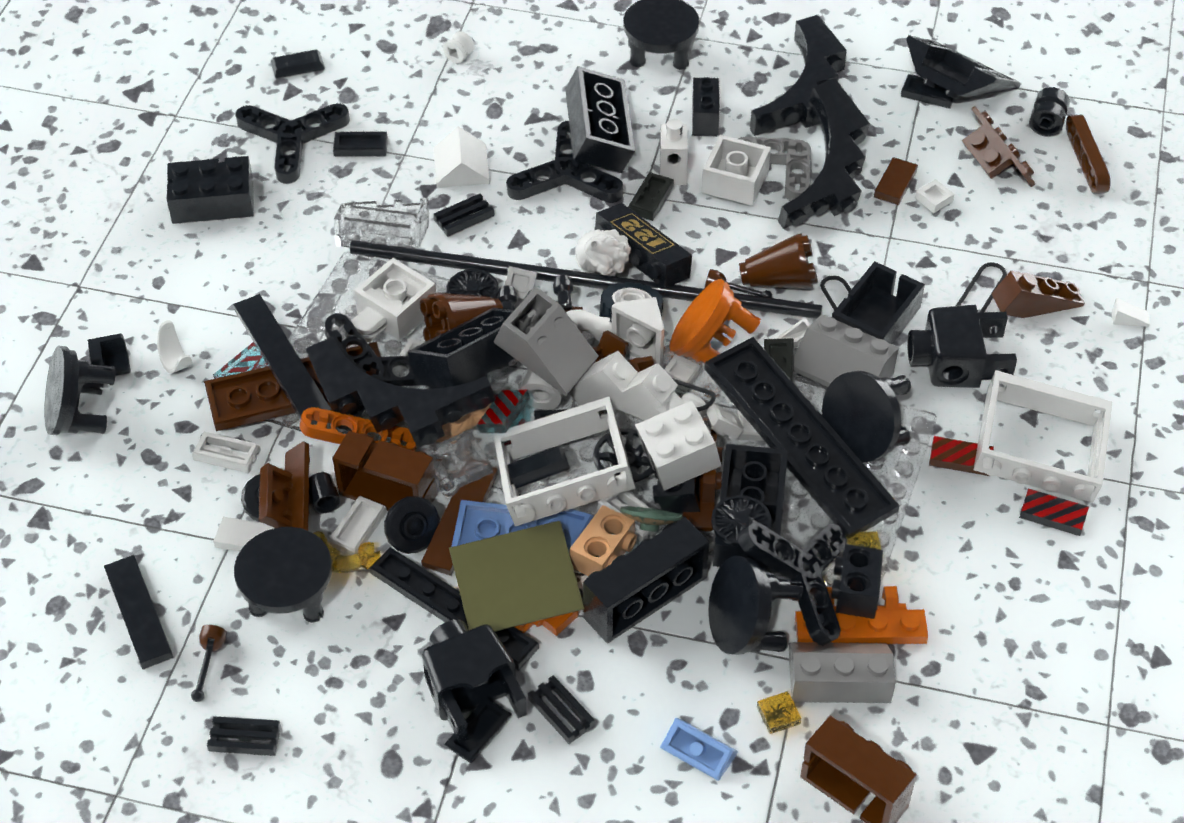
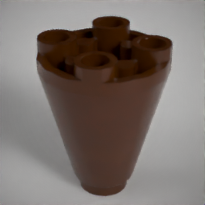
M796 234L745 259V262L739 263L743 285L750 284L751 287L813 288V284L818 283L814 264L808 261V257L813 256L808 235Z
M439 292L429 294L427 298L420 300V310L424 316L426 326L423 330L425 342L491 308L503 309L502 303L499 299L484 296Z

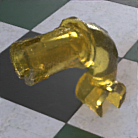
M322 531L314 532L315 535L324 541L329 549L332 559V572L338 574L347 573L361 567L370 569L380 558V551H374V542L361 544L358 553L341 555L338 549L331 546Z

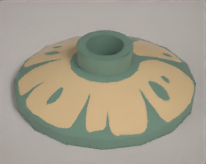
M632 506L620 507L621 513L640 522L639 529L658 532L659 525L676 523L682 519V515L669 511Z

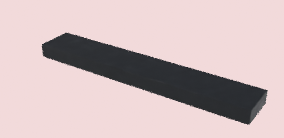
M257 294L234 303V311L300 420L303 411L307 408L315 407L332 411L261 295ZM312 420L310 424L314 425L317 421Z
M390 547L370 567V572L373 576L443 622L461 620L469 630L460 591ZM515 627L495 631L514 661L515 669L518 671L539 649V642Z

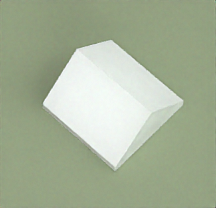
M458 126L434 147L437 188L490 184L486 143Z
M656 297L614 303L612 305V333L628 342L629 346L626 353L635 358L652 356L654 365L658 363L663 367L664 325Z

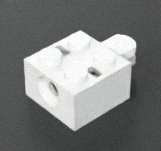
M392 258L354 290L358 315L352 319V323L366 342H371L383 330L400 340L424 319L420 310V300L427 298L429 294L436 293V283Z

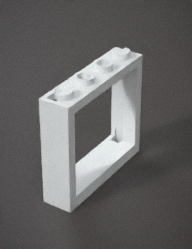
M995 370L987 389L973 470L1093 503L1103 485L1113 402ZM997 400L1093 426L1087 476L990 450L989 445Z
M610 397L493 433L505 503L515 527L636 489ZM607 410V414L599 416V411ZM610 430L618 465L520 496L515 485H511L507 465L512 463V460ZM511 440L512 444L504 446V443H502Z

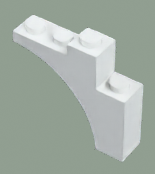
M619 351L593 363L569 392L580 406L610 397L615 410L629 413L643 420H647L685 403L674 391L678 384L658 363L637 372Z

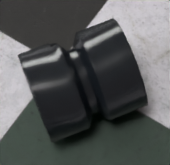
M1046 87L1037 94L1034 109L1029 120L1030 127L1035 133L1046 137L1060 133L1070 104V98L1065 91L1056 87Z

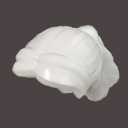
M616 229L606 231L591 230L582 235L578 240L575 249V259L579 268L587 273L599 272L605 276H614L616 273L624 271V264L629 261L628 255L630 254L631 247L628 244V238L620 235Z

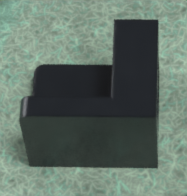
M122 333L87 340L91 365L115 366L116 376L131 372L128 350Z

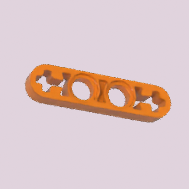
M315 407L307 408L301 415V432L307 437L341 444L346 434H342L336 429V427L341 425L348 426L352 432L358 434L377 433L371 420ZM312 420L317 421L316 425H312L310 423L312 422ZM328 423L331 424L330 429H327ZM395 426L378 432L382 438L380 439L381 441L387 442V438L391 437L390 442L416 451L417 446L409 429ZM401 441L407 442L406 446L400 445Z

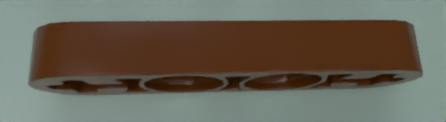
M1084 115L1067 116L1066 133L1093 194L1108 192L1110 189V174Z

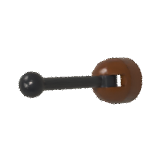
M710 269L705 288L718 279H723L727 282L725 275L718 270ZM727 282L730 285V289L755 296L772 298V293L769 290L762 292Z
M204 625L201 627L199 643L205 650V655L196 689L191 693V699L195 702H200L204 698L202 689L212 652L221 649L225 643L227 631L217 625Z

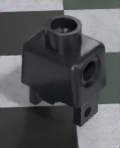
M976 304L932 308L928 313L925 330H910L908 333L907 353L909 364L928 365L931 383L937 387L980 388L981 381L991 380L995 370L1014 375L1017 363L1016 353L986 354L983 339L1003 338L1008 320L1007 312H978Z
M451 620L433 630L429 639L432 645L425 648L422 652L425 681L440 719L443 721L448 720L459 743L468 740L467 722L463 713L475 709L485 697L495 701L506 696L517 718L527 715L526 697L516 680L515 663L490 625L485 624L468 630L463 621Z

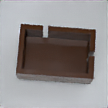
M348 431L332 457L340 496L357 500L359 496L386 506L387 511L397 501L405 497L419 496L433 503L437 496L433 457L428 456L424 452L412 451L392 442L387 443L379 440L378 443H375L374 438L367 434Z
M829 715L805 744L800 778L853 815L867 797L873 793L876 796L861 813L859 819L865 823H896L909 807L917 774L904 761L896 760L885 753L876 742L866 740L854 732L849 724L844 721H838Z

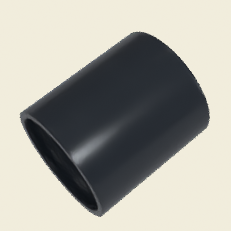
M319 472L310 476L309 496L314 510L318 513H329L337 509L341 500L332 475L327 472Z

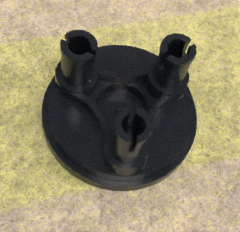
M639 0L632 4L625 12L623 18V28L630 48L631 65L634 67L644 66L646 63L645 51L657 54L674 52V68L678 70L687 69L689 67V51L692 49V42L699 31V16L696 10L683 0Z
M59 345L55 348L49 365L45 389L44 420L48 435L58 436L60 433L77 434L78 431L100 434L106 432V415L82 414L78 410L81 393L101 396L103 390L100 387L103 388L104 384L114 385L116 377L115 366L91 365L88 361L78 360L76 351L69 350L67 346Z
M851 371L836 377L825 392L822 403L823 418L862 462L880 459L895 447L904 446L910 442V432L906 427L901 426V410L896 398L898 395L909 393L911 389V382L909 378L905 379V375L889 379L888 377L879 378L865 371Z
M279 527L256 535L243 546L234 564V578L240 594L248 602L249 611L252 616L263 617L268 612L282 614L303 609L304 619L310 623L320 621L319 616L321 618L324 616L321 602L323 600V592L331 579L332 559L328 547L321 538L305 529Z
M732 556L728 558L718 569L709 596V625L712 637L718 648L722 652L731 655H741L746 652L757 653L760 650L784 652L787 647L786 633L783 631H767L772 601L776 598L799 601L803 595V586H800L802 582L800 580L778 579L775 575H768L759 563L749 557Z

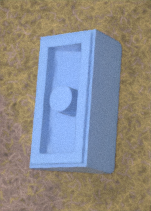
M675 718L660 746L661 749L718 781L738 753L734 748L679 718Z

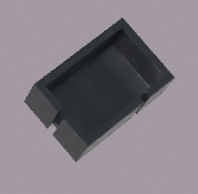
M249 156L224 158V162H220L218 158L167 163V205L172 224L254 217L253 176Z
M874 261L848 293V297L844 298L832 313V318L893 344L921 308L925 284L901 274L897 294L894 296L897 271Z

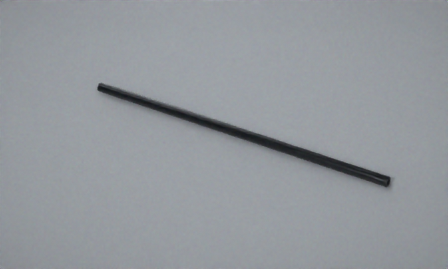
M352 240L350 244V254L385 259L395 258L399 261L464 270L480 269L500 275H507L509 266L536 272V280L554 282L557 276L567 275L571 278L573 285L607 289L608 286L615 285V283L637 282L651 286V288L656 289L665 298L694 301L704 290L703 288L672 285L663 289L656 282L356 240ZM734 293V297L742 302L741 306L745 309L816 319L821 315L822 305Z

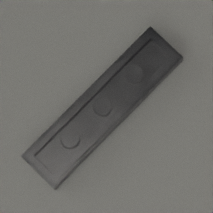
M131 555L104 565L142 670L174 658L135 556Z

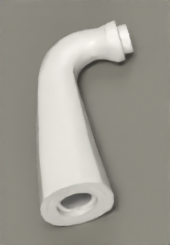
M578 309L566 312L580 331L591 333L599 341L603 332L607 330L612 332V323L608 317H600L589 311ZM528 369L520 390L527 389L524 395L519 392L520 399L525 404L538 409L553 410L561 403L562 393Z

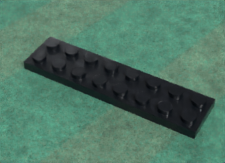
M754 337L705 362L704 370L770 448L788 450L787 468L832 522L844 531L848 541L898 512L900 505Z

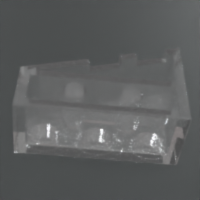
M420 198V203L403 204L402 199L394 200V204L377 205L376 201L341 203L334 217L336 246L350 248L351 241L356 240L419 249L430 225L429 199Z

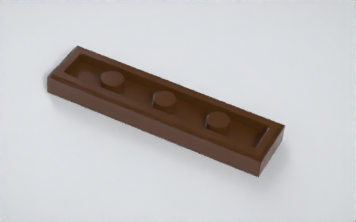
M472 460L468 461L421 561L422 567L449 576L452 575L454 567L449 547L452 546L461 500L486 502L498 476V468Z

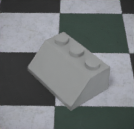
M821 314L807 328L794 355L793 372L826 387L839 375L851 371H865L879 378L888 377L890 379L894 373L899 347L841 323L832 317Z
M789 642L792 702H892L896 679L893 653L887 643H828L822 646L815 642Z

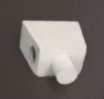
M670 119L667 123L661 124L660 175L674 179V185H687L688 128L681 120ZM678 154V163H670L669 155Z

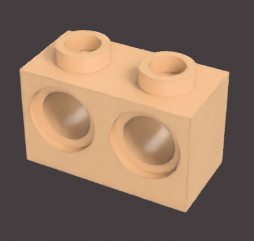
M602 505L569 549L573 569L589 576L591 573L601 571L609 566L615 558L624 555L626 551L630 552L637 541L635 520Z

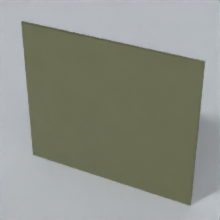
M560 521L449 547L469 630L487 624L494 631H499L584 609Z

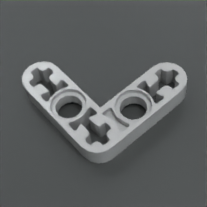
M762 137L738 138L778 150V153H770V164L786 165L785 197L789 201L798 197L810 186L811 147L806 141ZM798 168L802 169L804 172L794 173L791 170ZM795 184H800L799 190H795Z

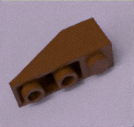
M1012 270L991 293L1000 312H1007V315L1019 318H1028L1083 307L1085 305L1079 288L1072 282H1064L1050 277H1040Z

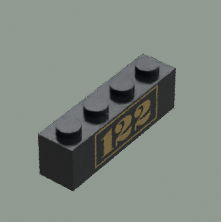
M620 203L596 212L594 230L606 231L616 229L620 235L627 237L628 244L631 247L628 262L663 289L690 278L692 254L626 205Z

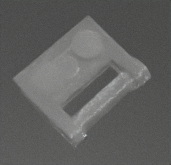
M471 430L431 446L424 451L428 456L433 457L439 489L446 497L455 495L460 487L494 473L488 458ZM449 456L458 472L449 475L442 463V458Z

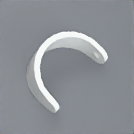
M171 320L162 322L157 335V348L164 369L171 374L192 366V359L190 355H185L173 322Z

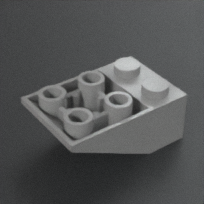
M537 287L529 293L504 321L494 340L496 345L565 396L599 357L562 306Z

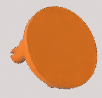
M718 279L709 284L687 308L672 334L669 348L670 351L678 356L691 357L696 362L701 361L705 364L706 361L721 354L711 347L710 342L713 337L721 342L722 345L727 346L731 341L722 333L727 334L732 339L736 334L734 329L724 324L726 320H732L746 330L747 333L751 334L757 329L761 319L741 306L742 302L734 297V292L730 289V285L723 279Z

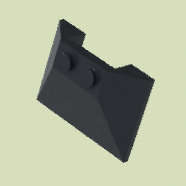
M908 35L906 39L916 74L924 78L923 83L937 88L939 85L946 89L945 94L953 98L959 99L960 96L973 97L1019 88L1021 82L937 41Z

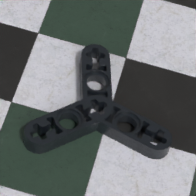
M341 103L331 104L293 120L251 105L242 106L235 112L237 125L240 129L277 143L274 168L276 179L284 184H290L299 179L304 143L341 129L350 122L348 107ZM312 123H319V124H320V125L317 126V127H309V126H308V125H310V124H312ZM268 124H274V125H275V126L272 127V128H264V127H263V126L268 125ZM288 150L296 151L295 153L290 155L282 154L283 152ZM286 165H290L288 171H286Z
M564 121L557 128L555 160L509 176L506 181V187L510 198L522 200L567 184L604 202L615 203L623 197V182L619 178L586 163L574 161L573 153L565 154L561 152L565 149H572L571 139H566L567 133H570L569 121ZM539 176L549 177V179L545 181H540L536 178ZM592 177L595 180L593 182H585L582 179Z
M335 313L326 319V338L333 336L340 350L356 367L365 373L374 368L376 369V374H372V377L393 385L418 386L415 383L409 356L378 357L346 315ZM334 324L338 327L343 326V335L346 337L343 341V336L338 330L332 331ZM350 345H358L363 351L358 356H351L346 352V348ZM402 365L408 369L409 373L405 377H398L394 375L392 369L395 366ZM362 406L350 415L363 418L366 409ZM345 425L336 427L337 431L342 434L352 431Z
M752 522L740 530L738 542L747 554L788 579L800 580L802 582L800 586H803V595L798 603L811 639L822 646L837 639L840 636V626L822 572L844 549V545L847 544L844 531L838 525L830 523L817 531L800 548L758 522ZM775 548L779 550L783 560L777 555ZM814 548L818 551L821 560L817 557ZM804 563H806L809 566L805 570L803 568ZM810 593L815 597L817 605L812 600Z

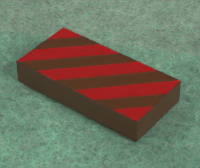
M938 436L933 437L929 466L990 476L973 470L978 443ZM989 446V449L994 450V446Z

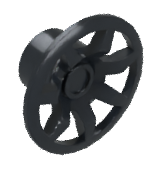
M620 429L621 435H627L625 450L634 483L644 480L655 471L648 457H641L645 453L642 445L640 444L636 449L633 447V436L639 437L638 432L635 429ZM610 432L604 435L594 448L593 460L598 471L606 469L600 460L611 462V467L618 465ZM607 442L614 454L611 452H599L603 444ZM642 466H650L646 471L642 472Z

